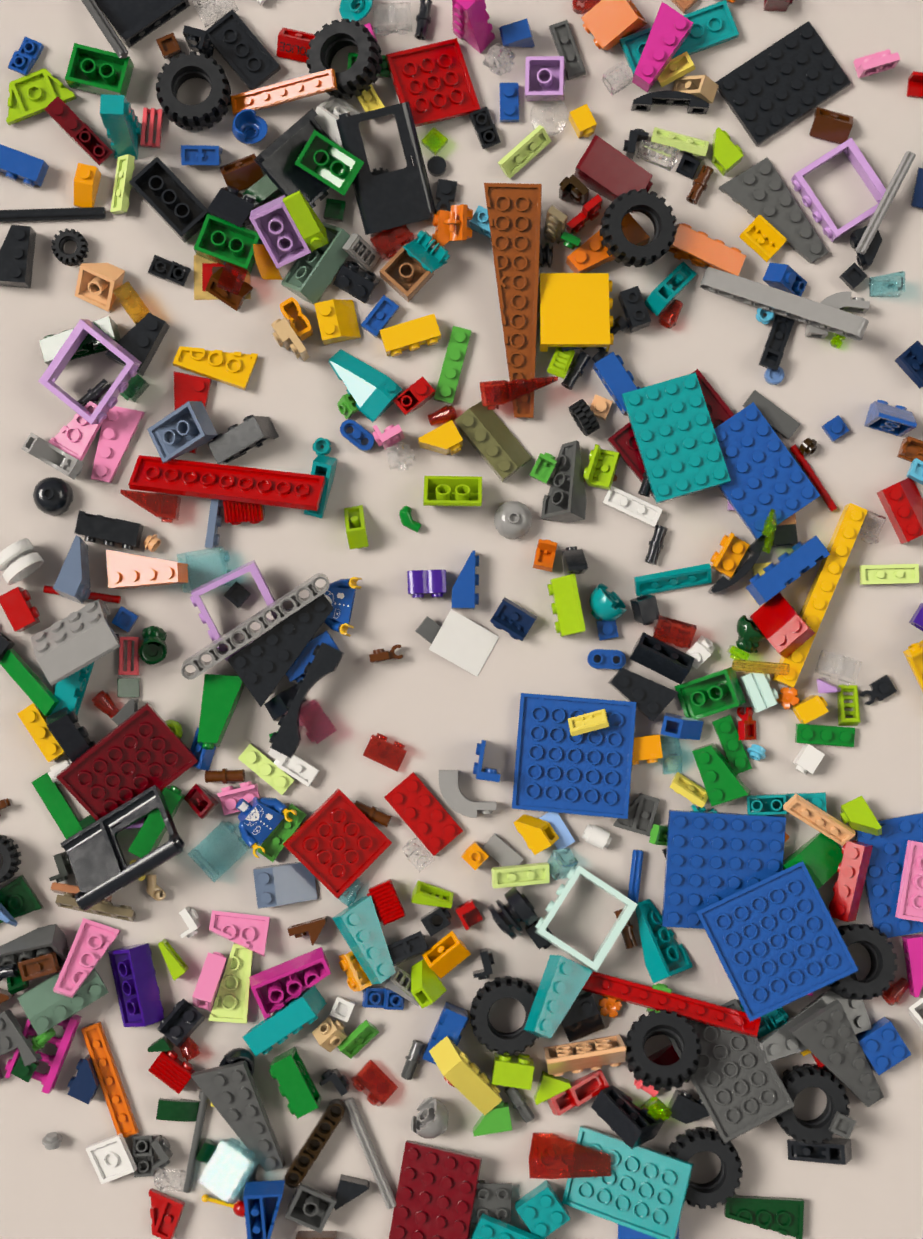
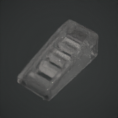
M642 139L636 157L671 171L676 164L680 150ZM645 148L649 149L647 154L644 153Z

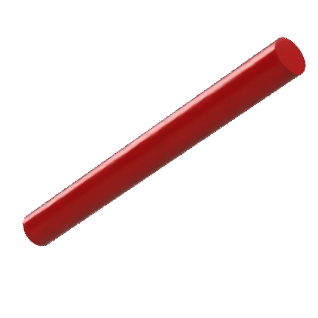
M795 444L789 449L830 511L832 512L838 507L805 457L801 454L797 445Z
M44 586V593L59 595L53 589V586ZM91 592L88 598L90 600L100 599L104 602L118 604L121 602V596Z

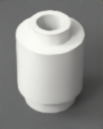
M64 759L49 767L51 771L48 772V775L53 783L56 781L58 784L61 783L56 776L72 763L70 759Z
M588 824L582 835V838L586 839L585 842L601 850L604 847L608 848L612 840L610 832L595 824L593 826Z

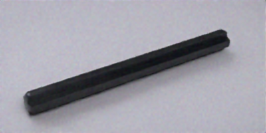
M104 207L0 210V222L103 219L106 217Z

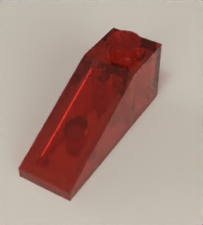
M130 490L120 491L122 495L161 519V522L173 523V520H179L181 503L179 496Z

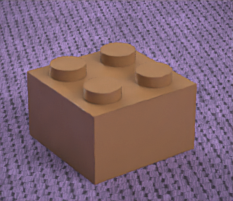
M403 247L379 271L380 277L407 302L434 275V272L431 273L425 270L418 260L409 256Z

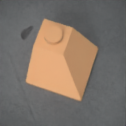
M82 263L79 269L75 296L109 312L122 287L125 271L109 263Z

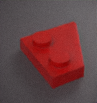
M152 1188L149 1190L152 1207L150 1209L152 1235L161 1239H173L185 1202Z

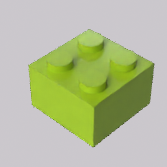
M495 1052L491 1073L492 1084L531 1090L535 1067L533 1058L524 1053H519L518 1056H509V1053L499 1055Z

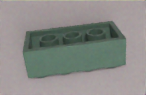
M325 222L322 223L325 226L329 244L298 258L281 282L282 286L312 304L317 303L321 299L323 292L332 283L334 276L349 256L342 247L350 238V235L344 229Z
M95 968L73 998L53 992L60 972L17 997L38 1036L109 993Z

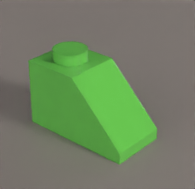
M501 1101L486 1115L482 1114L473 1127L474 1137L512 1130L508 1102L504 1103V1101Z

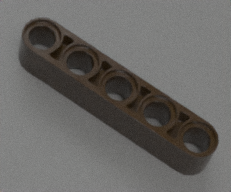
M334 1099L329 1103L290 1164L284 1177L285 1184L288 1187L296 1188L301 1184L343 1118L346 1108L342 1100ZM333 1106H338L341 1108V1112L339 1114H335L332 1112L331 1108ZM328 1123L331 1128L323 1130L321 1124ZM316 1139L320 1142V1146L314 1147L310 1141ZM306 1156L310 1162L302 1163L300 1157ZM296 1173L299 1179L292 1180L289 1174Z

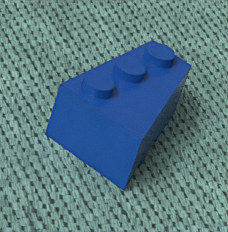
M446 1001L422 1059L437 1065L429 1051L446 1036L458 1046L462 1036L460 1033L463 1028H466L469 1021L467 1010Z
M285 1180L246 1182L243 1198L247 1239L271 1238L283 1196Z

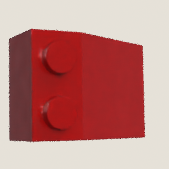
M780 592L750 616L770 644L785 659L815 634Z

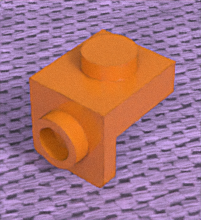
M539 539L533 568L552 572L558 543L547 539Z

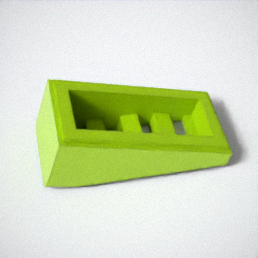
M557 347L547 372L565 379L575 351L562 352V348Z
M838 685L841 687V691L838 692V726H857L860 723L858 686ZM843 692H853V695H843ZM844 700H853V703H844ZM844 708H853V711H845Z
M417 881L412 892L411 902L451 908L454 893L422 881Z
M164 939L158 945L172 979L175 981L189 967L170 943Z

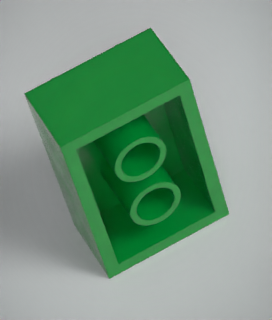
M74 43L65 81L73 89L97 95H125L126 97L134 64L129 56L126 59H119L116 53Z
M207 214L194 246V251L198 256L250 275L256 261L253 244H262L263 242L257 232L244 227L240 228L226 220Z
M293 1047L274 1057L269 1071L274 1080L277 1079L282 1097L287 1098L290 1113L292 1115L295 1114L298 1119L317 1109L322 1098L296 1048Z

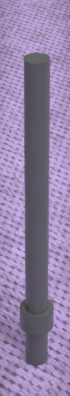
M202 1090L199 1093L200 1104L183 1186V1192L190 1193L207 1103L210 1101Z

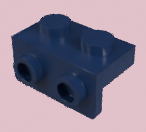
M916 341L894 361L920 389L923 387V346L919 341Z
M504 597L490 622L497 629H503L508 632L512 638L523 641L537 617Z

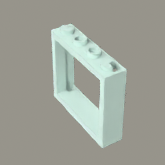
M577 866L575 869L572 867L566 875L568 878L566 884H561L556 891L558 895L556 900H551L546 907L547 914L544 918L540 917L537 921L535 933L596 972L638 904L582 867ZM579 875L625 904V907L592 960H589L546 931L547 926Z

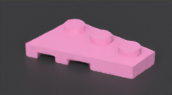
M89 401L84 407L93 413L98 404ZM77 413L74 419L48 442L82 461L104 419L99 424L91 425Z
M212 910L209 931L261 956H265L270 917Z

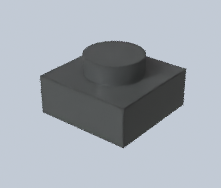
M836 1111L829 1130L849 1139L857 1121Z

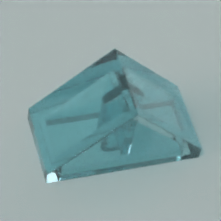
M904 271L869 278L870 297H899L905 291Z
M666 735L660 736L663 758H661L662 774L681 773L682 750L679 738Z

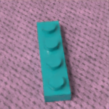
M703 564L634 577L636 596L712 583L710 564Z

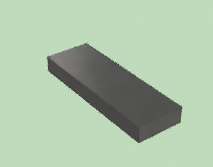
M565 20L550 25L549 30L558 55L564 56L567 80L585 75L586 70L568 21Z
M756 390L752 392L743 404L745 408L754 402L772 429L787 440L790 439L800 425L799 422Z

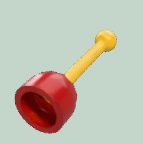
M207 1194L202 1196L203 1202L210 1201L231 1207L237 1216L245 1217L244 1201L239 1200L232 1204L211 1198Z

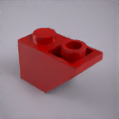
M422 376L393 401L406 416L435 396V390Z

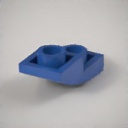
M25 36L19 51L15 50L8 69L26 76L39 58L44 48L43 44Z
M367 987L363 991L362 1006L367 1008H384L386 1010H404L405 998L388 988Z

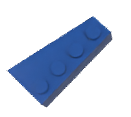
M817 536L804 543L799 541L791 547L793 549L791 553L785 552L777 558L779 560L778 563L774 565L772 562L763 569L765 573L761 576L756 574L749 580L751 583L746 586V589L759 606L786 588L787 584L789 585L798 579L801 573L803 574L817 564L816 562L830 555Z

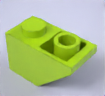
M718 127L713 135L711 162L724 176L741 162L744 155L741 148L732 143L729 134Z
M424 959L411 966V993L423 1009L434 1003L447 991Z

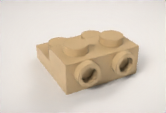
M285 318L282 320L277 319L271 324L274 330L272 334L280 347L284 346L286 350L291 348L297 359L301 357L305 361L310 358L307 349Z

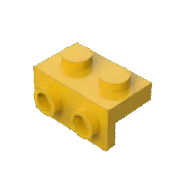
M758 215L739 236L766 262L787 241L761 215Z

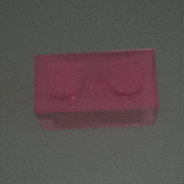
M313 699L301 708L299 725L306 727L308 730L306 735L312 743L316 742L319 744L337 731L316 699Z

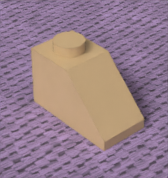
M707 75L682 76L675 80L672 91L692 94L707 103H713L719 85Z

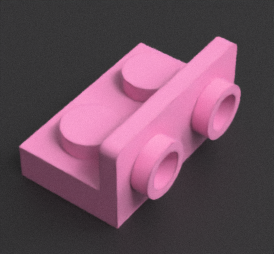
M888 49L855 59L853 63L858 79L895 68L900 57L898 52L891 54Z
M399 424L388 426L384 429L383 434H381L377 425L373 426V438L379 447L383 446L385 450L405 439Z
M251 781L240 783V788L233 789V786L221 788L222 792L217 793L218 797H220L224 815L240 812L236 808V804L242 798L248 803L254 797L261 799L257 783L252 784Z

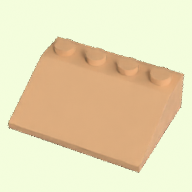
M620 1034L544 1047L548 1074H552L554 1077L562 1076L564 1072L568 1071L580 1073L586 1068L598 1070L603 1065L610 1064L611 1067L620 1066L621 1062H626V1046Z

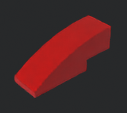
M599 1069L571 1082V1088L548 1099L547 1102L553 1114L560 1116L571 1108L578 1107L595 1097L602 1089L609 1087V1084L602 1070Z

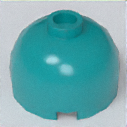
M601 583L590 594L589 606L592 609L591 614L597 620L600 618L604 621L617 620L627 611V609H624L626 605L614 591L608 592L606 590L608 587Z

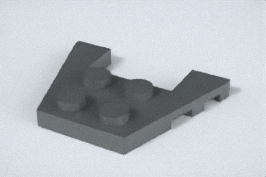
M6 1010L0 1013V1057L18 1048L24 1066L41 1060V1055L33 1050L31 1040H27L21 1032L23 1028L11 1010ZM0 1069V1079L4 1077Z

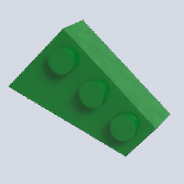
M714 743L695 748L692 751L711 806L750 794L751 791L744 785L738 774L731 768Z

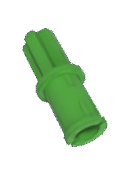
M53 1027L39 1036L32 1037V1048L35 1053L39 1049H43L44 1045L56 1034Z

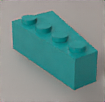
M101 94L100 116L104 127L107 129L108 139L112 141L111 148L115 150V159L129 154L135 156V160H138L139 135H141L142 129L138 116L135 115L134 109L131 108V104L127 101L125 95Z
M95 661L56 683L54 696L59 700V703L50 715L67 706L70 712L74 711L78 716Z
M371 895L360 898L332 918L371 984H381L396 973Z
M550 955L524 1030L538 1037L551 1039L593 970L561 955Z
M314 985L308 988L302 996L300 995L289 1002L287 1007L284 1006L272 1014V1017H268L254 1026L242 1038L255 1056L260 1053L265 1055L273 1049L272 1045L275 1043L280 1045L287 1040L288 1034L292 1032L295 1035L303 1029V1024L306 1022L311 1024L317 1020V1014L327 1003Z

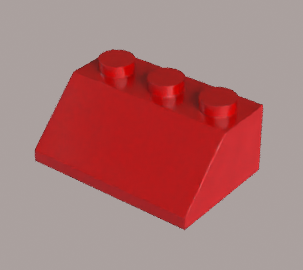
M907 478L877 492L901 544L923 535V499L914 480Z

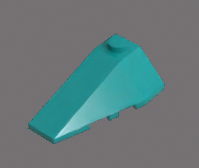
M341 349L328 360L339 380H342L347 387L346 391L348 394L352 395L356 401L355 405L358 410L372 422L394 404L393 400L403 390L385 374Z
M648 899L637 903L638 905L635 910L644 960L653 984L692 968L693 965L682 943H677L673 937L674 932L671 929L668 930L662 926V916L651 900Z

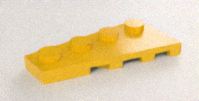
M179 346L173 366L245 390L258 359V354L222 352V350L209 351L203 348Z

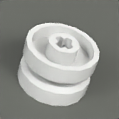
M27 538L11 544L0 552V571H4L2 577L8 585L22 581L44 563L39 553L32 552L34 546Z

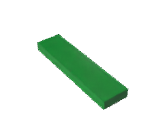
M8 649L0 661V665L45 716H49L59 703V700L14 649Z
M48 772L31 782L66 839L83 830L73 809L57 783L52 782Z

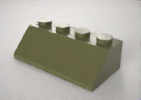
M485 400L472 406L455 419L457 428L502 482L532 459Z

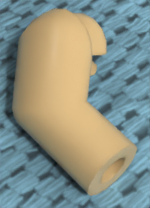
M148 874L147 893L156 901H161L165 898L166 893L156 884V874Z

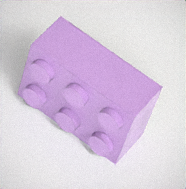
M286 195L252 210L249 217L276 268L311 253V249L302 238L282 198H285Z

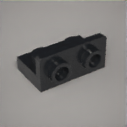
M184 25L183 35L188 47L195 52L207 54L208 59L212 57L214 47L211 44L207 31Z
M182 999L174 1006L173 1011L168 1017L161 1021L157 1030L180 1048L206 1017L192 1004Z

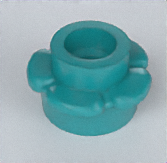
M318 438L312 446L313 451L317 455H328L331 451V443L328 439Z

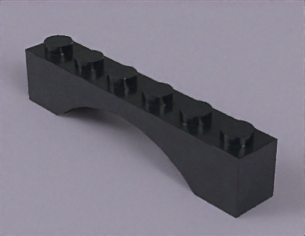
M323 642L315 647L312 654L315 657L312 663L308 662L304 670L306 676L304 680H299L295 688L298 692L295 698H290L286 706L289 710L286 715L283 714L278 722L280 728L277 733L274 732L269 740L272 743L270 748L290 758L294 756L301 742L299 716L306 695L317 681L337 669L344 655L343 652Z

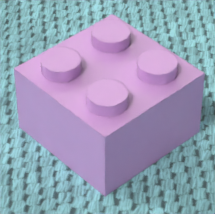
M564 56L526 57V100L564 101Z

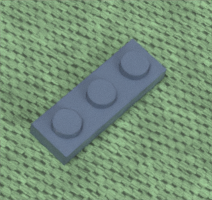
M211 499L205 548L215 550V547L219 545L220 534H217L218 527L222 525L220 510L224 508L223 500Z

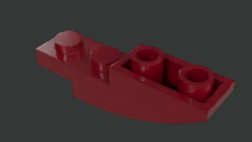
M58 96L44 109L63 131L99 166L113 153Z

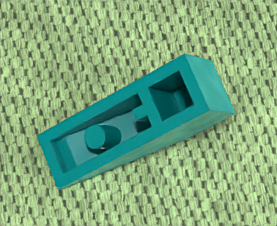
M682 262L651 292L644 302L646 307L658 316L697 273L686 263Z
M321 454L314 459L311 475L325 476V485L318 510H304V514L323 518L338 459Z

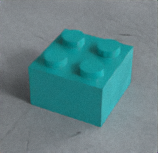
M547 1180L515 1202L516 1211L531 1233L541 1238L547 1237L570 1220L568 1210Z

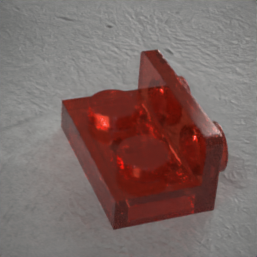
M406 225L384 230L372 237L370 241L383 260L385 258H392L397 253L396 251L401 249L405 243L408 244L414 240V235Z
M659 615L656 626L653 629V637L664 643L668 642L680 648L686 647L690 649L697 625Z
M377 733L376 736L372 734L363 756L398 772L407 753V750L404 749L405 745L397 741L392 744L387 741L388 737Z
M369 1060L351 1078L354 1082L353 1086L359 1092L363 1091L368 1096L367 1100L373 1106L383 1105L398 1088L372 1060Z

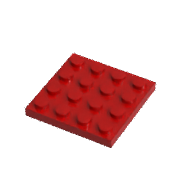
M457 38L386 54L385 59L399 102L410 103L415 127L468 115L480 109Z
M337 789L283 843L337 899L392 844L340 789Z

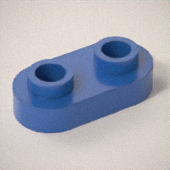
M345 420L341 424L340 432L342 436L361 451H369L373 448L374 438L372 434L357 422ZM352 427L354 431L347 433V428ZM363 439L369 441L367 445L361 443Z
M595 649L588 654L587 662L592 668L620 669L625 665L626 657L619 650ZM595 655L600 656V662L597 663L594 661ZM614 656H618L620 658L619 663L613 662Z

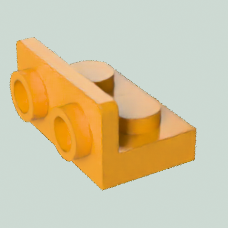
M732 532L728 536L724 535L719 544L722 546L719 552L715 551L710 559L712 562L711 568L728 578L733 576L749 547L748 543L735 537V534Z
M352 951L338 956L340 968L347 975V984L350 989H353L354 992L362 991L373 985Z

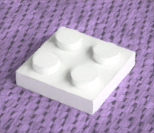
M122 1133L89 1145L86 1148L101 1184L137 1170V1166Z

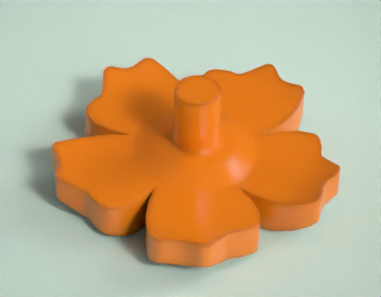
M788 687L780 689L781 694H778L779 699L776 700L778 704L781 703L785 710H790L791 705L799 704L800 699L797 698V689H789Z
M605 997L599 999L598 1004L601 1006V1015L606 1017L609 1014V1017L613 1018L618 1016L617 1011H620L622 1007L621 1001H616V999L609 997L607 999Z

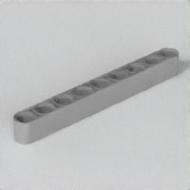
M712 267L706 268L700 284L702 289L858 341L862 340L869 323L867 319Z
M322 573L312 576L186 659L181 668L183 677L186 679L198 677L324 594L329 589L328 577ZM318 579H323L326 581L324 587L318 588L315 586V582ZM307 590L310 594L307 598H301L299 592ZM287 600L294 604L290 609H285L282 606ZM270 611L277 614V617L273 620L266 617V614ZM258 622L261 627L259 630H252L250 624ZM242 633L245 638L237 641L234 639V635ZM224 643L228 646V650L222 652L218 649V645ZM208 654L212 657V660L204 662L201 657ZM188 665H193L196 668V671L193 673H189L186 671L185 667Z

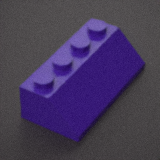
M149 943L136 944L108 951L124 1027H146L164 1019V1008L160 1000V989L157 986L156 970L153 967Z

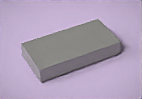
M495 833L482 847L484 851L502 866L519 865L524 860Z

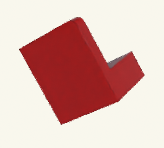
M914 71L909 76L907 97L923 98V72Z
M473 899L455 908L466 931L474 924L483 920Z

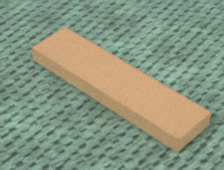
M795 794L783 805L785 811L841 846L856 835L855 830L798 794Z

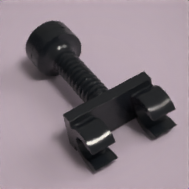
M619 315L614 320L615 325L610 329V333H613L614 336L618 331L624 332L630 326ZM596 347L599 352L592 357L595 363L607 356L608 352L603 347Z

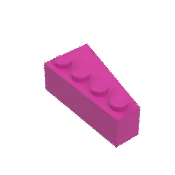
M320 947L250 976V987L264 1019H267L275 1010L283 1008L285 1003L292 998L300 996L302 991L308 987L311 988L331 974L324 951Z

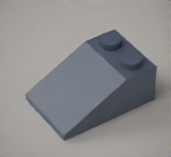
M188 401L147 429L163 463H167L204 445L218 435L202 401Z
M76 535L53 589L62 597L83 604L91 593L88 545L80 536Z
M301 862L256 867L253 869L258 909L318 899L315 876Z

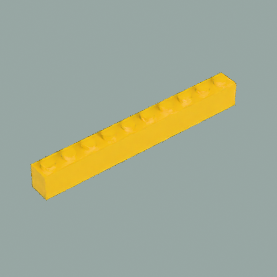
M852 503L844 506L827 547L830 555L822 559L799 614L815 634L786 659L783 656L781 657L772 681L789 688H794L868 510Z

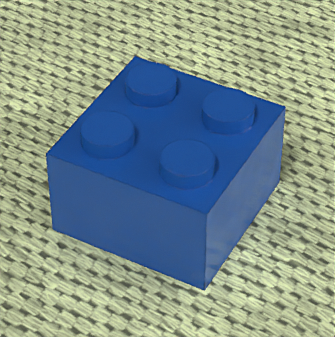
M886 1017L872 1024V1029L856 1035L869 1065L878 1075H881L912 1055L891 1021Z

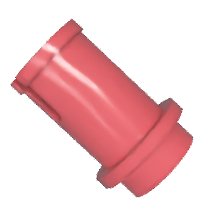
M635 1079L634 1081L636 1089H642L652 1097H655L659 1092L654 1090V1086L649 1085L648 1088L645 1087L642 1080L637 1081Z

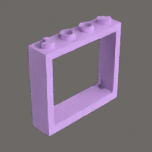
M852 137L795 173L791 179L794 185L793 189L800 193L803 204L810 208L813 219L816 223H820L823 228V234L827 235L832 242L871 218L886 191V188ZM844 152L878 204L837 229L804 179V176L836 155Z
M80 319L38 382L91 425L99 424L103 419L107 418L106 413L108 410L116 405L118 402L117 397L120 393H123L128 388L129 380L137 374L138 367L142 362L89 319ZM88 333L126 363L93 413L55 384V381Z
M255 560L192 590L191 602L194 607L198 606L201 612L199 617L203 624L207 623L210 629L208 634L212 641L217 640L221 635L200 595L250 571L267 606L275 601ZM270 611L273 618L275 619L277 617V614L273 611ZM249 642L248 644H246L245 646H243L242 648H240V649L237 650L236 652H234V653H232L231 655H229L228 657H226V658H225L226 662L228 661L227 659H229V658L232 657L234 654H236L237 652H239L240 650H242L244 647H246L247 645H249L251 642ZM224 643L218 645L220 651L228 650Z

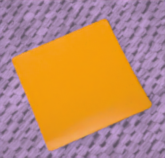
M253 244L256 264L262 279L282 280L279 270L276 268L264 244Z

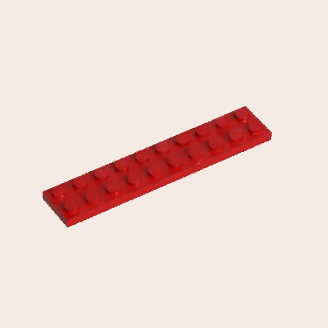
M139 455L128 485L132 490L317 511L325 485V476L178 459L163 463L160 457Z

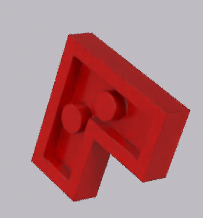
M597 194L583 205L582 212L567 223L566 230L570 234L574 231L577 233L584 228L585 222L589 219L593 221L600 214L599 211L601 210L603 199Z

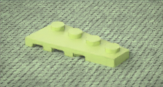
M236 943L233 944L208 1021L247 1024L250 998L249 977L252 973L253 951Z

